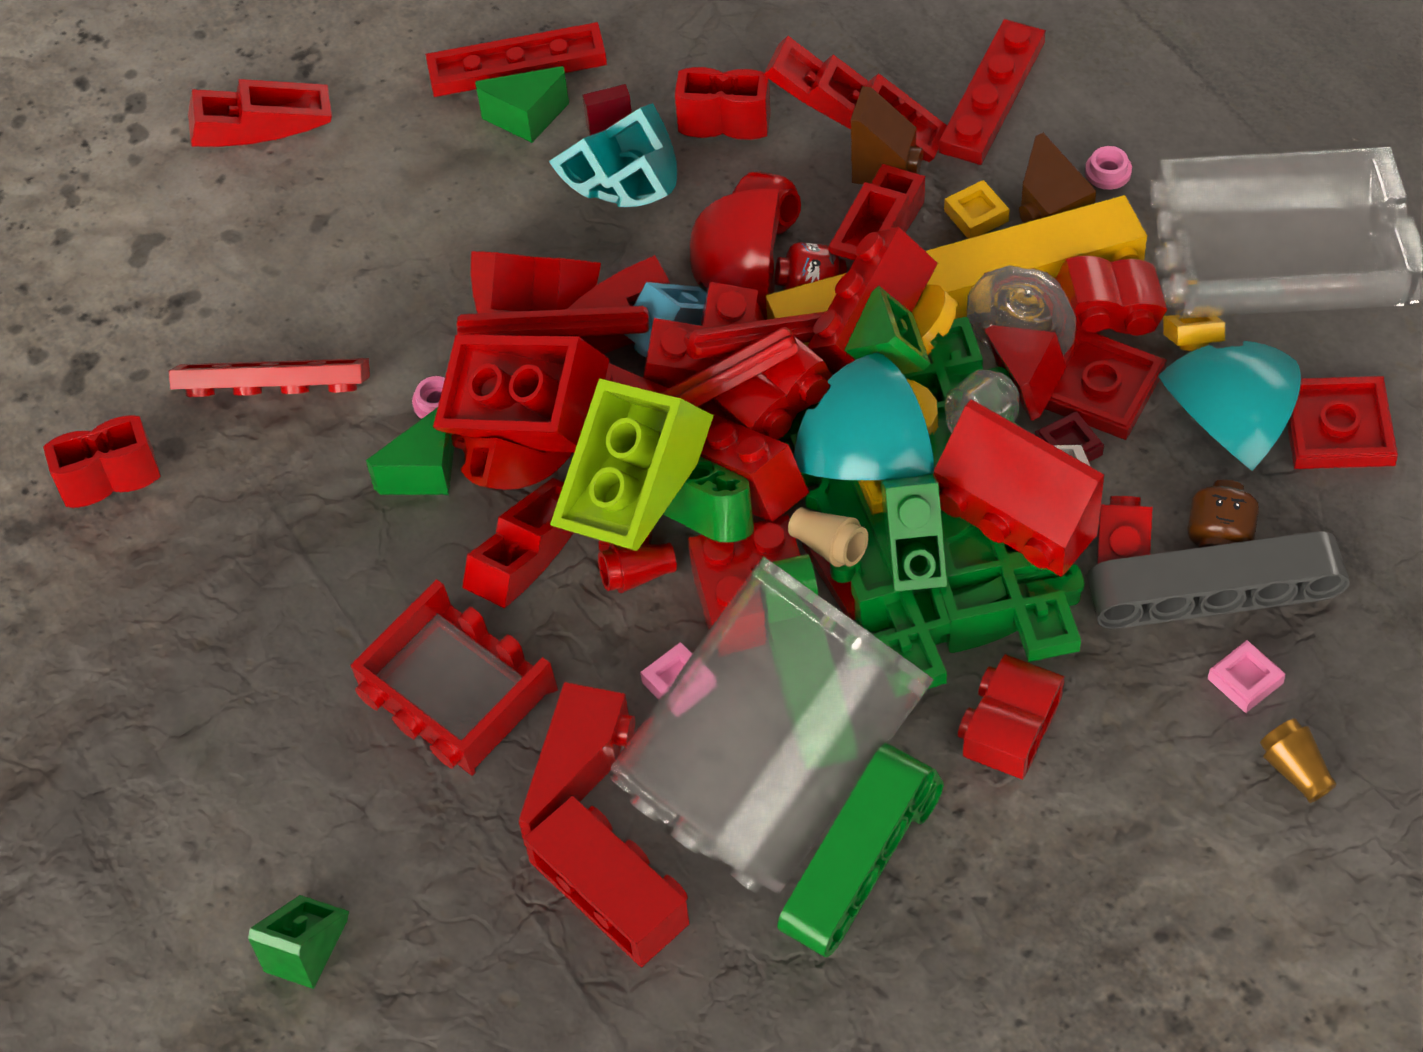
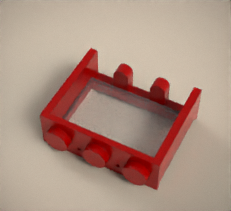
M437 579L350 665L358 683L355 691L369 707L374 710H378L381 706L394 715L392 720L404 734L412 739L420 735L431 744L430 749L432 753L444 765L451 769L458 765L471 776L476 773L475 768L545 695L558 691L553 670L548 660L542 657L534 666L525 660L522 647L514 637L507 634L499 641L488 633L485 621L476 609L468 607L461 613L450 603L444 584Z

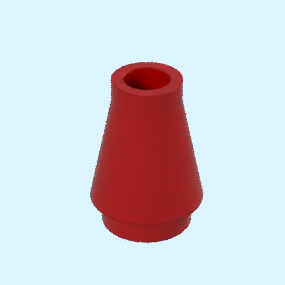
M670 542L642 544L638 551L610 544L608 550L599 551L598 553L599 572L606 591L617 589L620 594L662 575L676 572L677 569L675 552Z

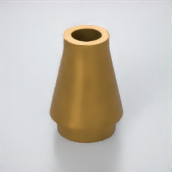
M1296 718L1279 725L1260 741L1261 746L1266 751L1263 758L1301 791L1309 803L1322 798L1336 787L1337 784L1327 769L1308 726L1302 727Z

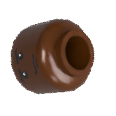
M1217 480L1213 483V486L1200 489L1192 499L1187 529L1190 540L1198 548L1255 540L1259 515L1258 501L1251 494L1244 491V486L1241 483L1233 480Z

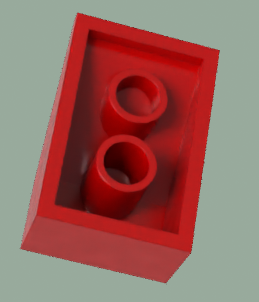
M455 335L433 428L441 432L473 438H499L542 451L575 452L599 378L605 380L610 359L579 336Z

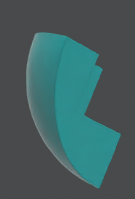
M653 103L640 107L605 131L583 138L549 161L557 174L578 193L590 199L599 198L607 202L616 203L617 207H637L658 201L672 193L677 183V162L666 127Z
M1243 341L1242 346L1214 348L1212 345L1201 347L1177 359L1158 375L1161 382L1180 405L1215 440L1251 471L1263 460L1283 432L1295 408L1301 384L1300 368L1294 358L1277 348L1251 341Z
M878 352L861 357L835 373L828 380L831 387L823 396L815 409H808L802 419L794 454L795 461L802 473L840 480H890L934 473L932 446L918 400L898 367L886 356Z

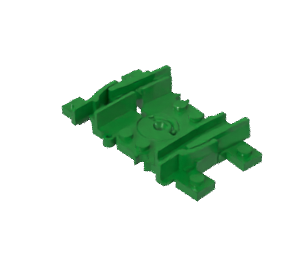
M968 316L954 319L949 332L944 337L938 333L930 342L934 346L931 350L932 352L928 354L931 364L924 371L903 374L906 379L914 380L928 388L937 400L938 428L934 435L933 432L929 435L934 469L965 405L971 399L1000 416L1001 409L999 405L1006 404L1010 400L1011 378L1009 373L1003 367L983 370V358ZM819 402L798 412L789 431L783 437L776 439L788 444L793 456L802 419L808 409H815ZM801 472L807 487L819 485L817 489L809 491L805 496L807 508L821 513L856 518L860 525L868 531V545L860 561L851 567L846 565L835 567L830 563V574L833 580L837 582L847 583L851 581V592L855 602V621L858 627H862L865 635L886 628L890 629L845 642V663L848 670H855L881 662L896 699L947 684V671L935 646L944 642L947 643L950 653H956L983 646L1018 631L1028 662L1080 651L1081 638L1069 607L1080 602L1081 592L1085 585L1081 570L1076 564H1073L1064 576L1060 577L1047 568L1041 569L1034 566L1020 552L1003 542L997 543L990 540L976 526L960 517H952L941 509L947 586L895 592L887 549L883 512L872 515L858 480L830 479Z

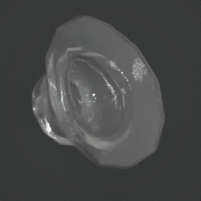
M1008 265L984 273L969 291L967 316L974 333L980 342L989 349L990 346L984 329L992 325L1056 332L1063 356L1074 344L1077 317L1060 283L1047 272Z

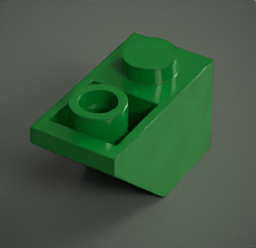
M933 474L880 480L884 529L894 591L946 587L947 578L938 481Z

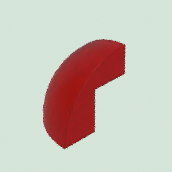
M779 189L745 190L716 200L707 206L697 217L692 227L690 238V265L697 284L703 283L707 289L710 282L758 290L757 303L760 304L765 320H767L766 295L773 294L775 290L773 249L780 219Z
M471 251V284L477 313L568 309L578 298L597 285L601 263L566 258Z
M452 434L453 446L463 450L466 461L461 468L462 473L472 483L493 489H520L541 482L557 471L573 453L532 449L499 438H473Z

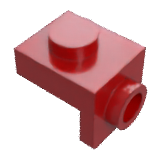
M1110 496V505L1101 504L1098 526L1097 564L1114 559L1150 555L1153 507L1140 506L1141 497Z

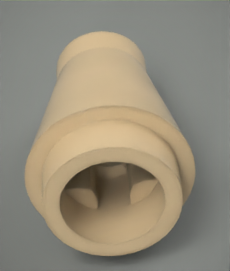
M801 507L793 513L789 521L788 532L790 536L802 541L835 567L843 565L854 566L860 561L866 551L868 531L860 525L856 518L815 512Z

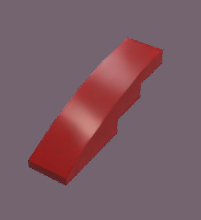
M787 36L778 44L763 76L801 102L851 129V118L862 86L871 87L916 127V147L923 148L922 160L930 162L937 154L939 140L947 125L879 73L868 81L834 54L825 62H822L790 36Z

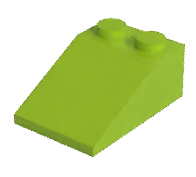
M599 378L550 525L638 551L697 466L714 415L681 398Z

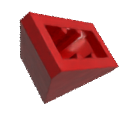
M997 325L985 328L984 331L995 363L998 367H1003L1008 371L1011 378L1010 387L1030 420L1033 421L1041 417L1066 369L1056 332Z

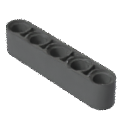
M1325 531L1114 559L1095 565L1088 571L1086 576L1098 624L1109 629L1321 601L1340 595L1350 585L1336 537L1332 533Z

